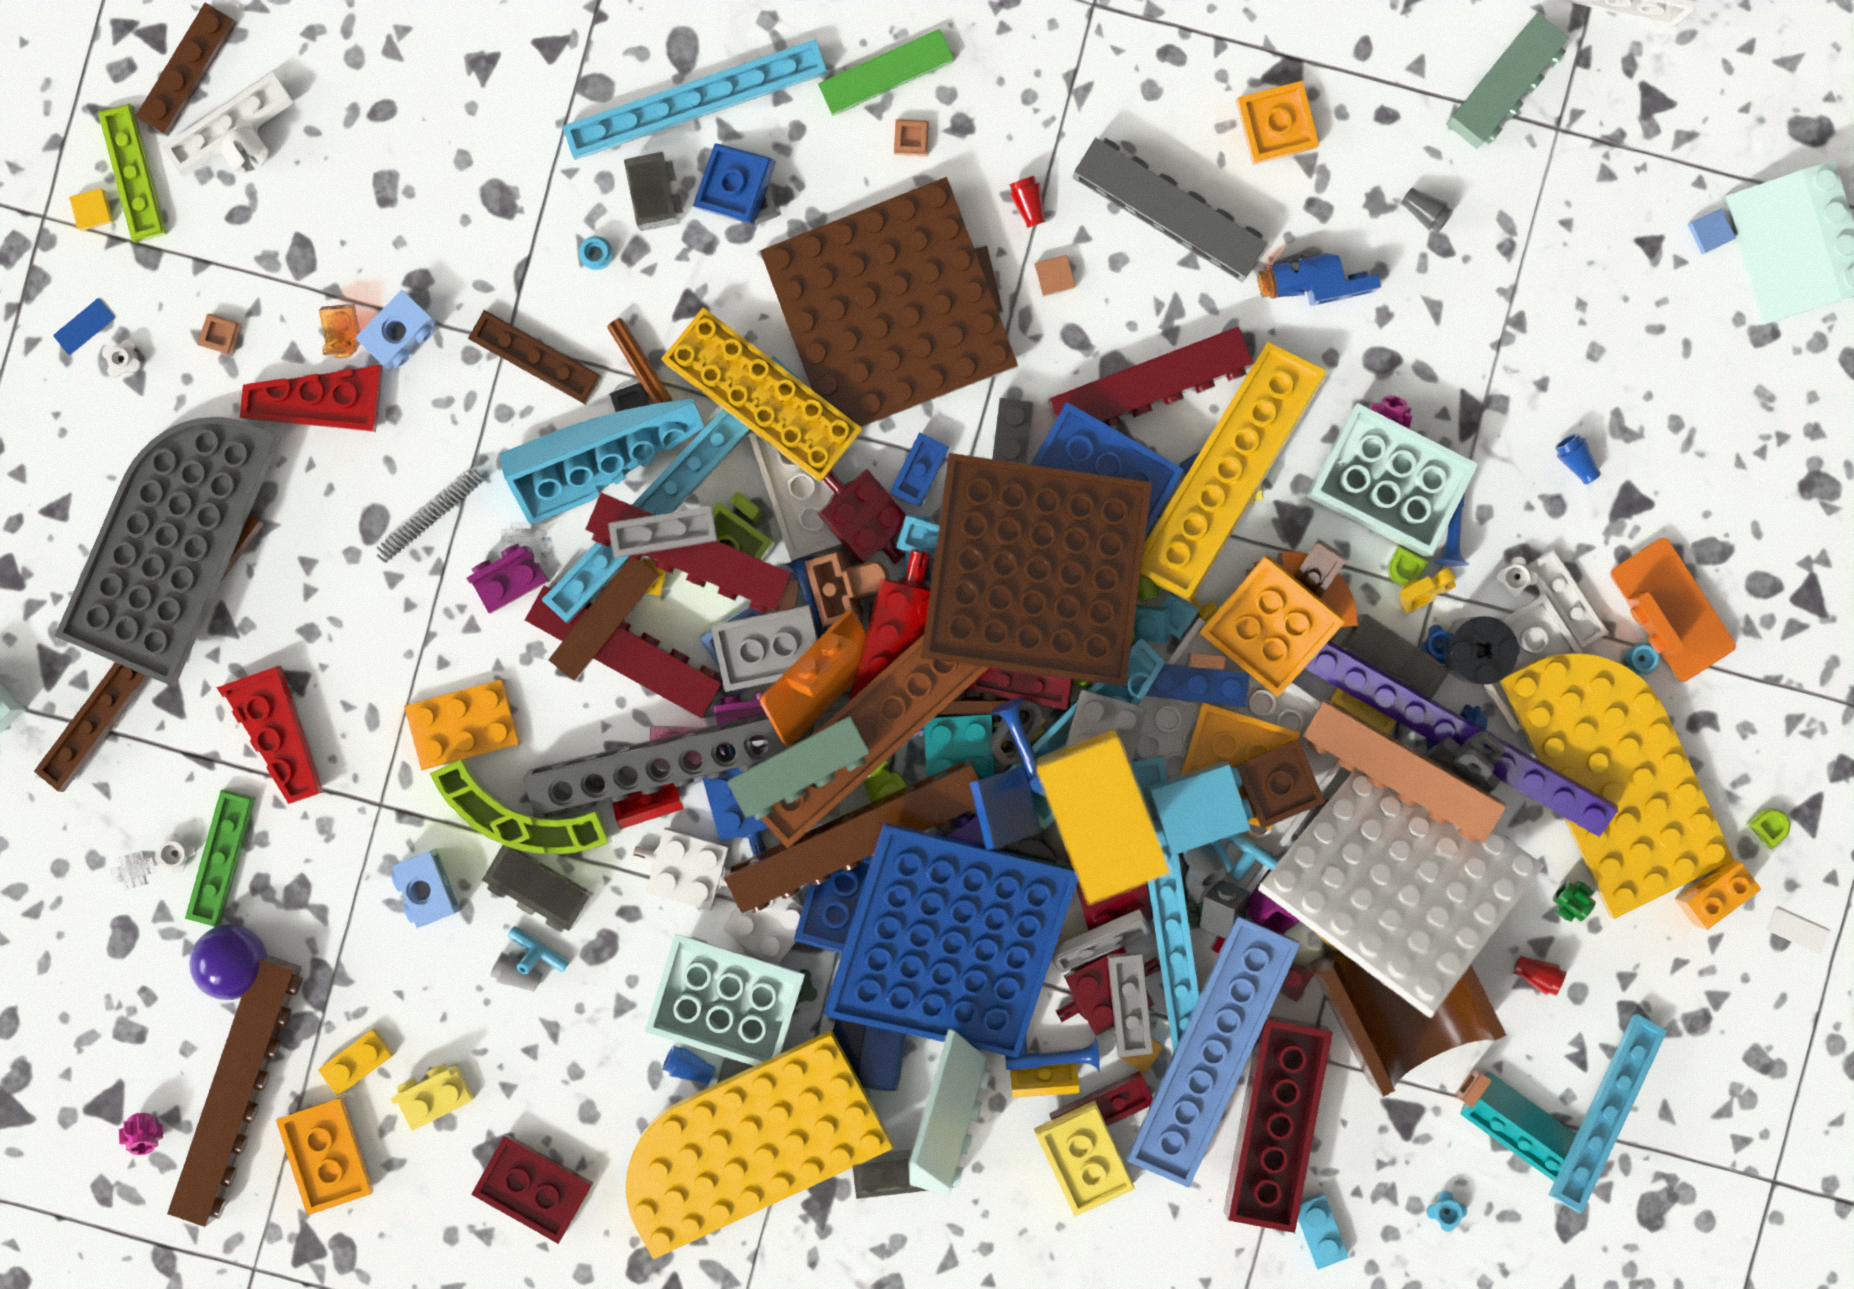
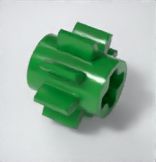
M1577 880L1574 885L1570 881H1566L1553 896L1552 900L1558 904L1554 911L1566 921L1572 922L1574 918L1583 921L1590 915L1596 905V902L1590 898L1595 891L1582 881Z

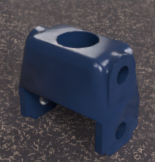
M836 1019L833 1033L863 1088L897 1091L907 1034Z

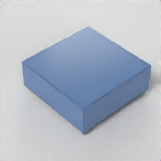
M1722 208L1688 224L1701 254L1736 239Z

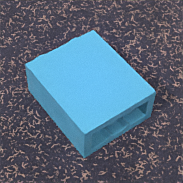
M1224 760L1147 786L1168 850L1172 855L1251 829L1248 820L1252 819L1253 815L1247 799L1241 800L1237 788L1242 786V781L1236 767L1231 768L1230 764Z

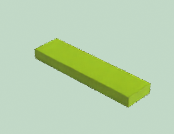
M129 103L99 111L98 116L131 241L137 243L167 235L134 106Z

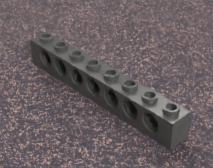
M762 713L529 769L523 780L534 816L545 814V817L549 818L564 813L566 808L577 806L578 810L591 808L597 805V801L609 798L610 802H617L628 798L629 793L642 791V794H651L661 790L662 785L674 783L675 787L684 786L694 782L695 777L706 775L707 779H713L727 773L726 770L739 767L740 771H746L759 764L758 762L765 761L791 746L782 743L767 714ZM754 735L764 736L768 741V746L764 748L754 746L751 742V737ZM729 743L735 748L736 753L726 756L720 752L718 745ZM691 750L699 752L703 761L701 763L690 762L687 759L686 752ZM658 758L665 759L670 765V770H658L654 765V760ZM630 766L634 768L638 777L635 779L625 777L622 773V767ZM589 775H600L603 777L605 785L601 787L593 785ZM557 783H568L572 787L573 793H562L558 789Z

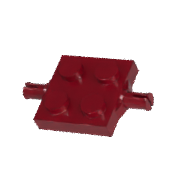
M831 469L823 481L834 493L829 502L817 515L859 564L865 563L871 556L881 550L885 552L894 565L900 562L905 557V554L896 548L893 540L903 526L906 517L904 511L868 469L862 471L855 479L845 484Z
M1124 946L1091 960L1063 975L1071 990L1073 1001L1055 1010L1062 1023L1080 1013L1088 1021L1095 1036L1115 1026L1107 955L1127 953ZM1156 957L1143 963L1145 978L1161 970ZM1146 989L1148 1008L1155 1004Z

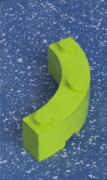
M460 759L429 773L444 800L468 825L487 838L502 845L537 854H566L598 848L613 842L600 811L572 819L554 820L527 815L509 807L490 793L480 782L468 760Z

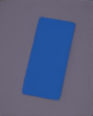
M97 298L59 329L53 337L65 352L71 355L114 320L115 317L105 304Z

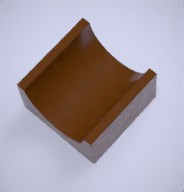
M1340 950L1337 952L1331 951L1308 963L1368 1083L1383 1097L1395 1092L1397 1082L1423 1062L1467 1043L1481 1040L1496 1041L1507 1035L1471 964L1433 1015L1428 1017Z

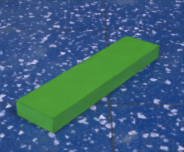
M938 29L818 83V86L831 115L835 116L954 62V59L941 30Z
M220 789L185 919L213 927L221 925L256 797L227 789Z

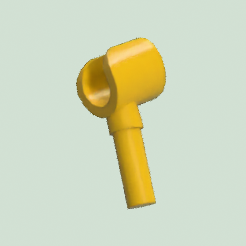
M1194 598L1190 602L1200 609L1198 616L1205 622H1208L1219 609L1213 601H1209L1204 606Z

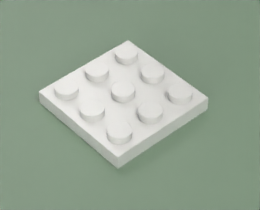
M1546 594L1539 595L1501 620L1514 632L1520 646V653L1513 670L1539 658L1554 654L1583 653ZM1476 644L1475 647L1478 649L1476 656H1483L1484 645ZM1500 681L1488 685L1481 684L1511 732L1516 733L1520 731L1522 727Z

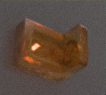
M355 304L321 306L319 316L325 344L322 347L323 355H333L334 358L352 356L360 346V343L355 339L360 333Z

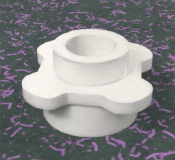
M123 340L120 345L114 347L107 345L103 348L102 356L107 359L109 365L107 372L110 376L118 378L122 373L139 370L141 363L137 353L134 351L135 344L132 341ZM120 356L124 357L122 362L119 361Z
M1517 556L1513 558L1512 564L1508 567L1498 570L1497 579L1503 582L1509 589L1510 595L1517 597L1523 593V589L1528 585L1536 584L1538 574L1526 566L1525 558ZM1516 573L1520 574L1521 578L1518 580L1514 578V575Z
M169 834L164 838L165 843L155 853V860L157 863L171 868L172 872L181 873L186 869L185 863L188 858L195 854V847L191 843L185 844L180 841L176 834ZM174 850L178 852L176 857L172 855Z

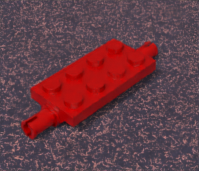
M911 549L905 577H901L900 581L881 578L849 701L924 634L930 588L926 587L927 584L924 583L932 554L925 551L920 553L917 549Z

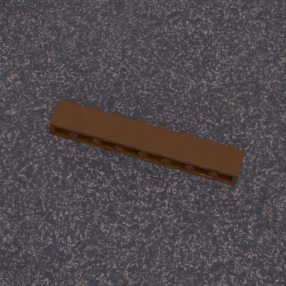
M967 758L807 831L788 849L781 843L726 868L724 880L741 914L749 910L752 913L759 912L770 905L769 901L780 896L782 899L790 898L800 892V887L812 882L813 885H818L831 877V873L839 869L849 871L862 863L861 859L874 854L883 822L925 831L934 826L936 829L944 828L954 822V817L965 812L967 815L977 813L970 782L981 779L972 758Z
M267 955L268 957L265 959H258L259 969L257 977L251 987L241 996L167 1212L168 1215L203 1227L208 1226L215 1219H220L224 1212L227 1200L223 1199L226 1187H231L237 1174V1168L234 1167L237 1155H242L248 1142V1136L244 1134L248 1123L252 1124L258 1113L259 1104L255 1103L259 1091H264L269 1081L270 1072L266 1071L270 1059L274 1060L281 1045V1041L277 1040L281 1027L285 1028L292 1013V1009L288 1008L291 997L297 995L303 977L299 976L302 966Z

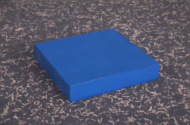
M715 143L693 206L698 210L754 225L776 161L769 157Z
M1024 766L970 782L986 850L995 849L1041 832L1028 775Z

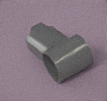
M1211 843L1190 849L1184 856L1189 866L1183 881L1184 896L1186 900L1195 901L1197 904L1204 902V897L1213 888V885L1221 881L1228 872Z

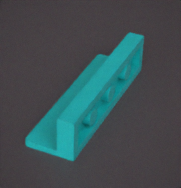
M1488 1072L1485 1076L1492 1080V1082L1473 1108L1463 1104L1460 1115L1549 1179L1555 1181L1576 1137V1133L1494 1074Z

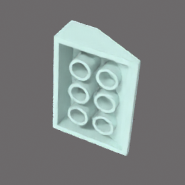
M1835 160L1803 169L1724 197L1763 325L1854 297V221Z
M1356 403L1319 467L1305 497L1426 557L1434 554L1478 463Z
M675 934L644 1032L749 1065H758L781 1054L805 974Z
M948 1029L909 1163L910 1185L950 1196L952 1187H959L964 1169L958 1166L961 1153L968 1155L973 1135L967 1133L970 1121L977 1122L982 1102L976 1100L979 1090H986L991 1070L985 1069L987 1058L953 1030Z

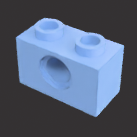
M401 289L355 339L383 366L392 370L395 366L400 368L409 360L412 355L410 351L418 342L423 344L433 335L435 331L433 327L438 322L409 294ZM404 324L406 327L405 336L401 340L394 341L392 337L393 329L397 325Z
M437 848L392 865L394 870L391 873L393 884L398 892L402 891L406 904H404L406 917L410 923H415L416 928L461 910ZM419 881H425L429 884L431 893L428 898H423L417 893L416 887Z

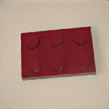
M1065 849L1069 866L1074 867L1069 851ZM1078 879L1076 890L1088 931L1138 909L1141 910L1148 922L1153 920L1152 906L1145 883L1089 904L1081 882Z
M506 1133L471 1195L559 1244L593 1182Z

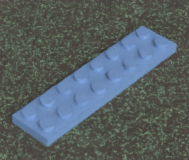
M1237 915L1126 1157L1128 1162L1187 1188L1190 1187L1301 945L1299 941Z

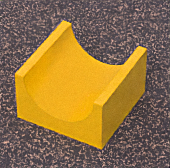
M1115 729L1037 758L1036 769L1089 904L1170 873Z

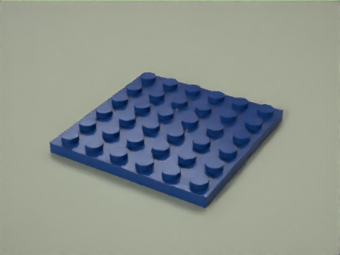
M883 822L826 1002L825 1016L945 1042L949 1029L957 1032L975 1049L1018 1058L1079 879L1075 868L999 849L986 850V847L983 845Z

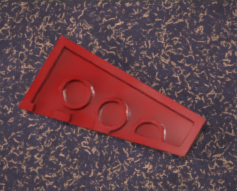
M379 364L366 368L345 369L332 373L311 374L298 378H283L243 384L239 418L376 432L383 366Z
M275 666L216 687L222 698L226 697L233 709L231 712L238 724L242 723L251 738L249 741L255 751H259L267 763L266 769L288 804L324 793L282 666Z

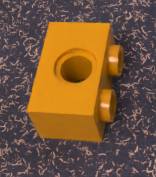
M1732 860L1728 864L1708 873L1676 897L1675 901L1694 926L1709 930L1762 889L1742 862Z

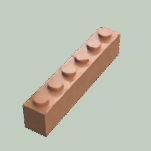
M1327 699L1323 701L1303 735L1305 739L1309 740L1307 746L1322 755H1325L1327 751L1338 757L1337 763L1351 772L1359 769L1369 775L1366 780L1374 786L1383 790L1388 786L1397 791V798L1411 807L1419 804L1428 809L1427 816L1442 825H1445L1447 821L1459 828L1457 831L1459 835L1473 843H1476L1477 839L1485 843L1506 808V802Z

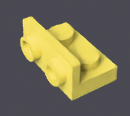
M442 1063L426 1072L428 1078L418 1083L415 1078H412L396 1087L398 1093L392 1096L390 1100L392 1104L398 1103L411 1131L474 1100L457 1063L448 1068L445 1063Z

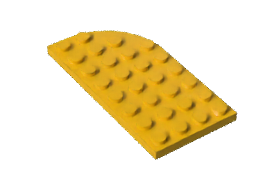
M1561 653L1529 662L1511 671L1509 675L1500 680L1535 758L1618 805V812L1600 837L1563 817L1611 918L1616 919L1734 860L1665 708L1652 688L1640 676L1622 664L1607 658L1584 653Z
M830 1030L691 1095L660 1113L643 1131L630 1158L626 1175L628 1210L637 1232L652 1258L656 1259L892 1150L893 1141L833 1031Z

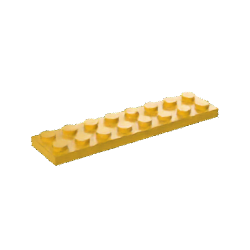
M1269 342L1266 343L1144 543L1140 576L1191 602L1327 376L1326 370Z

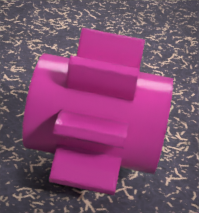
M1388 395L1382 398L1381 404H1372L1371 410L1410 429L1413 417L1410 414L1412 408L1407 406V402L1403 398Z
M149 1113L131 1115L127 1121H123V1128L119 1129V1144H126V1151L133 1155L151 1153L155 1147L159 1146L158 1140L163 1139V1125L160 1123L156 1124V1117Z

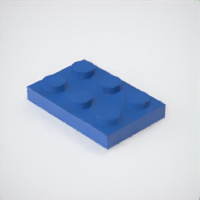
M873 856L861 859L862 863L849 871L839 869L831 873V877L823 883L813 885L811 882L809 884L794 941L842 954Z

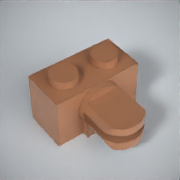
M846 550L804 561L823 627L834 624L846 611L856 613L857 617L863 615L859 599L876 594L881 578L890 580L889 571L881 562L870 561L850 566Z

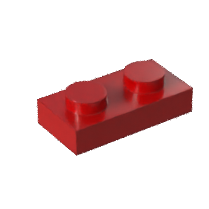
M674 783L662 785V789L657 792L642 794V791L629 793V797L624 800L613 802L615 819L619 829L684 809L680 786L675 787Z

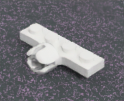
M272 72L163 145L162 148L177 172L183 177L221 153L236 172H253L255 168L248 156H254L259 165L262 166L266 162L269 152L258 134V128L292 105L294 101L277 75Z

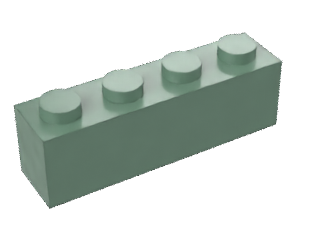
M1537 12L1448 120L1446 125L1475 149L1484 142L1490 145L1503 130L1499 126L1503 118L1507 116L1511 119L1524 104L1520 98L1525 91L1528 90L1532 93L1543 81L1545 76L1541 72L1547 64L1554 67L1565 54L1566 50L1562 46L1569 37Z
M851 715L734 776L727 783L745 817L748 818L754 815L756 820L775 811L772 805L778 801L785 799L788 804L805 795L803 788L815 782L817 787H821L834 780L836 777L833 772L846 766L847 770L851 771L867 762L864 756L869 754L870 751Z

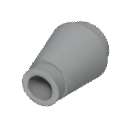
M501 951L492 968L490 977L497 979L496 983L535 992L543 974L537 972L534 968L528 974L520 973L517 965L521 959L512 952L508 955Z

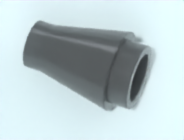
M1413 187L1407 192L1401 202V205L1406 207L1428 231L1433 229L1437 233L1444 227L1454 211L1448 207L1449 202L1422 193Z

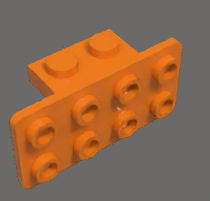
M1667 538L1657 539L1611 569L1610 577L1630 606L1632 617L1639 625L1643 626L1649 635V643L1658 654L1662 655L1678 681L1686 682L1735 650V641Z
M846 611L762 695L760 703L782 743L788 746L793 745L854 682L866 633L856 613Z

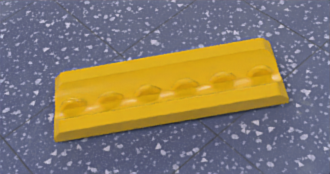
M704 307L661 358L669 368L820 482H822L863 430V428Z

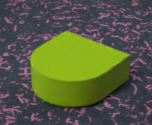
M739 491L738 493L735 492L729 500L756 524L764 516V512Z
M1397 546L1389 560L1387 572L1394 583L1404 586L1414 579H1420L1429 562L1403 547Z
M1764 809L1746 823L1762 843L1771 850L1783 841L1790 832L1788 816L1777 809Z

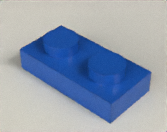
M919 432L892 486L890 494L920 508L949 450V446Z

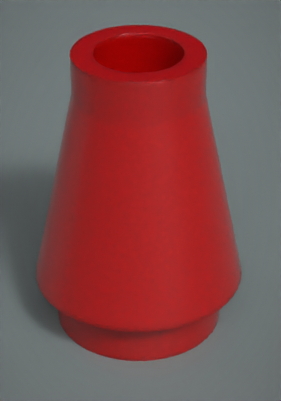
M1035 176L1009 184L1011 193L1008 194L1025 221L1026 227L1029 228L1046 222L1043 212L1040 182H1036Z
M1520 955L1512 973L1524 979L1546 996L1549 993L1557 996L1567 972L1560 969L1558 964Z

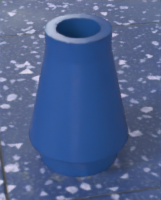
M1574 433L1564 438L1555 446V450L1558 452L1557 458L1579 477L1584 485L1593 482L1601 475L1586 438H1581L1578 433Z
M673 1045L666 1056L662 1070L669 1072V1077L701 1082L708 1085L713 1076L715 1066L707 1063L685 1046L677 1047Z

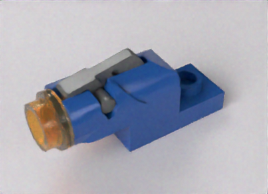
M1314 247L1275 261L1272 265L1265 266L1264 270L1257 271V282L1262 298L1270 297V299H1276L1284 296H1305L1304 292H1307L1310 307L1375 293L1381 288L1379 274L1368 276L1367 271L1348 275V281H1345L1339 255L1320 254Z

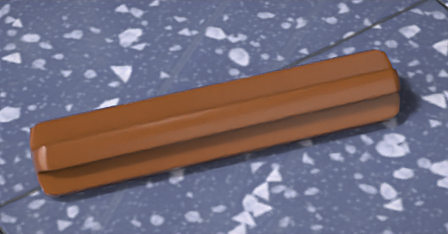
M618 318L609 323L607 329L654 404L671 402L672 397L624 320Z

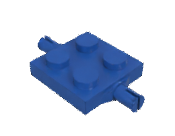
M732 745L722 747L726 756L736 753ZM739 767L726 770L727 773L721 777L707 779V776L702 777L720 842L736 837L748 838L752 856L764 852L765 847L761 834L768 829V826L761 819L756 820L754 815L748 818L745 817L727 783L729 779L744 771H740Z

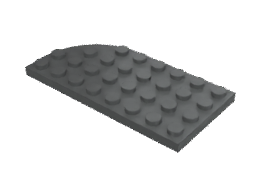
M206 417L175 425L152 439L134 458L120 482L55 633V637L167 685L176 687L282 437L236 419Z

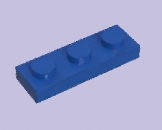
M1164 664L1145 696L1246 707L1250 674Z

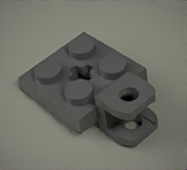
M1478 732L1468 738L1462 747L1448 736L1422 755L1490 793L1496 789L1500 782V779L1493 774L1495 769L1493 764L1502 758L1506 749L1488 732ZM1482 744L1489 745L1492 750L1486 749Z

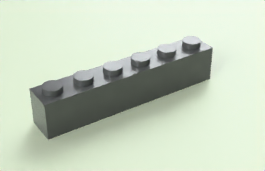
M1096 137L1094 138L1073 173L1072 178L1243 283L1268 244L1262 240L1263 235L1250 226H1246L1244 229L1233 222L1235 218L1227 211L1220 208L1215 211L1205 205L1206 200L1201 195L1193 191H1189L1187 194L1176 187L1178 183L1170 176L1163 173L1158 176L1148 170L1149 165L1139 157L1132 156L1129 158L1119 152L1121 148L1107 138H1103L1102 141Z

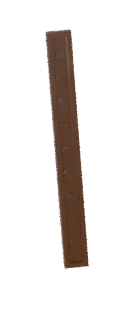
M252 513L248 516L221 582L264 525ZM115 662L33 772L57 792H65L150 677Z

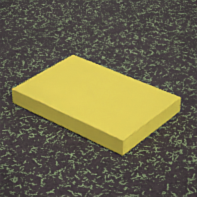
M1095 1100L1033 1128L1074 1216L1136 1189Z

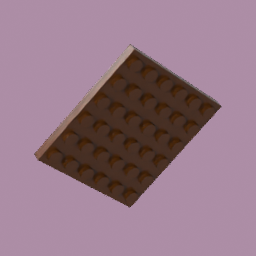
M947 177L759 250L812 390L861 428L1019 367Z
M949 453L921 658L1126 686L1152 482Z

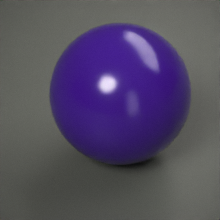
M226 924L208 930L196 941L190 954L189 969L194 983L203 993L218 1000H235L241 998L242 994L254 983L259 969L258 959H265L268 956L263 942L253 931L240 925Z

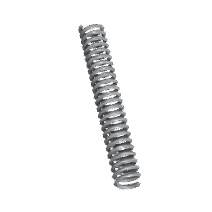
M471 468V471L476 478L469 471H467V474L471 480L463 474V478L468 485L461 478L458 480L463 487L457 481H454L460 492L453 485H450L455 494L449 488H446V491L452 497L451 499L442 491L447 501L441 495H438V498L444 506L434 498L439 508L433 502H430V505L436 513L426 505L431 515L425 509H422V512L428 520L418 512V516L423 522L416 515L413 518L420 527L412 519H409L415 529L408 522H405V525L412 534L404 526H401V529L407 536L400 529H397V532L404 541L393 532V536L399 543L392 536H389V539L396 548L385 539V543L392 551L384 543H381V546L388 555L377 546V550L384 558L379 554L376 557L384 563H388V559L392 560V557L400 553L401 549L409 546V542L413 543V539H417V536H421V532L429 529V525L433 526V522H437V518L441 519V516L449 512L450 508L454 509V505H458V501L462 502V498H466V495H470V491L478 488V484L482 485V481H486L485 474L481 476L474 468Z

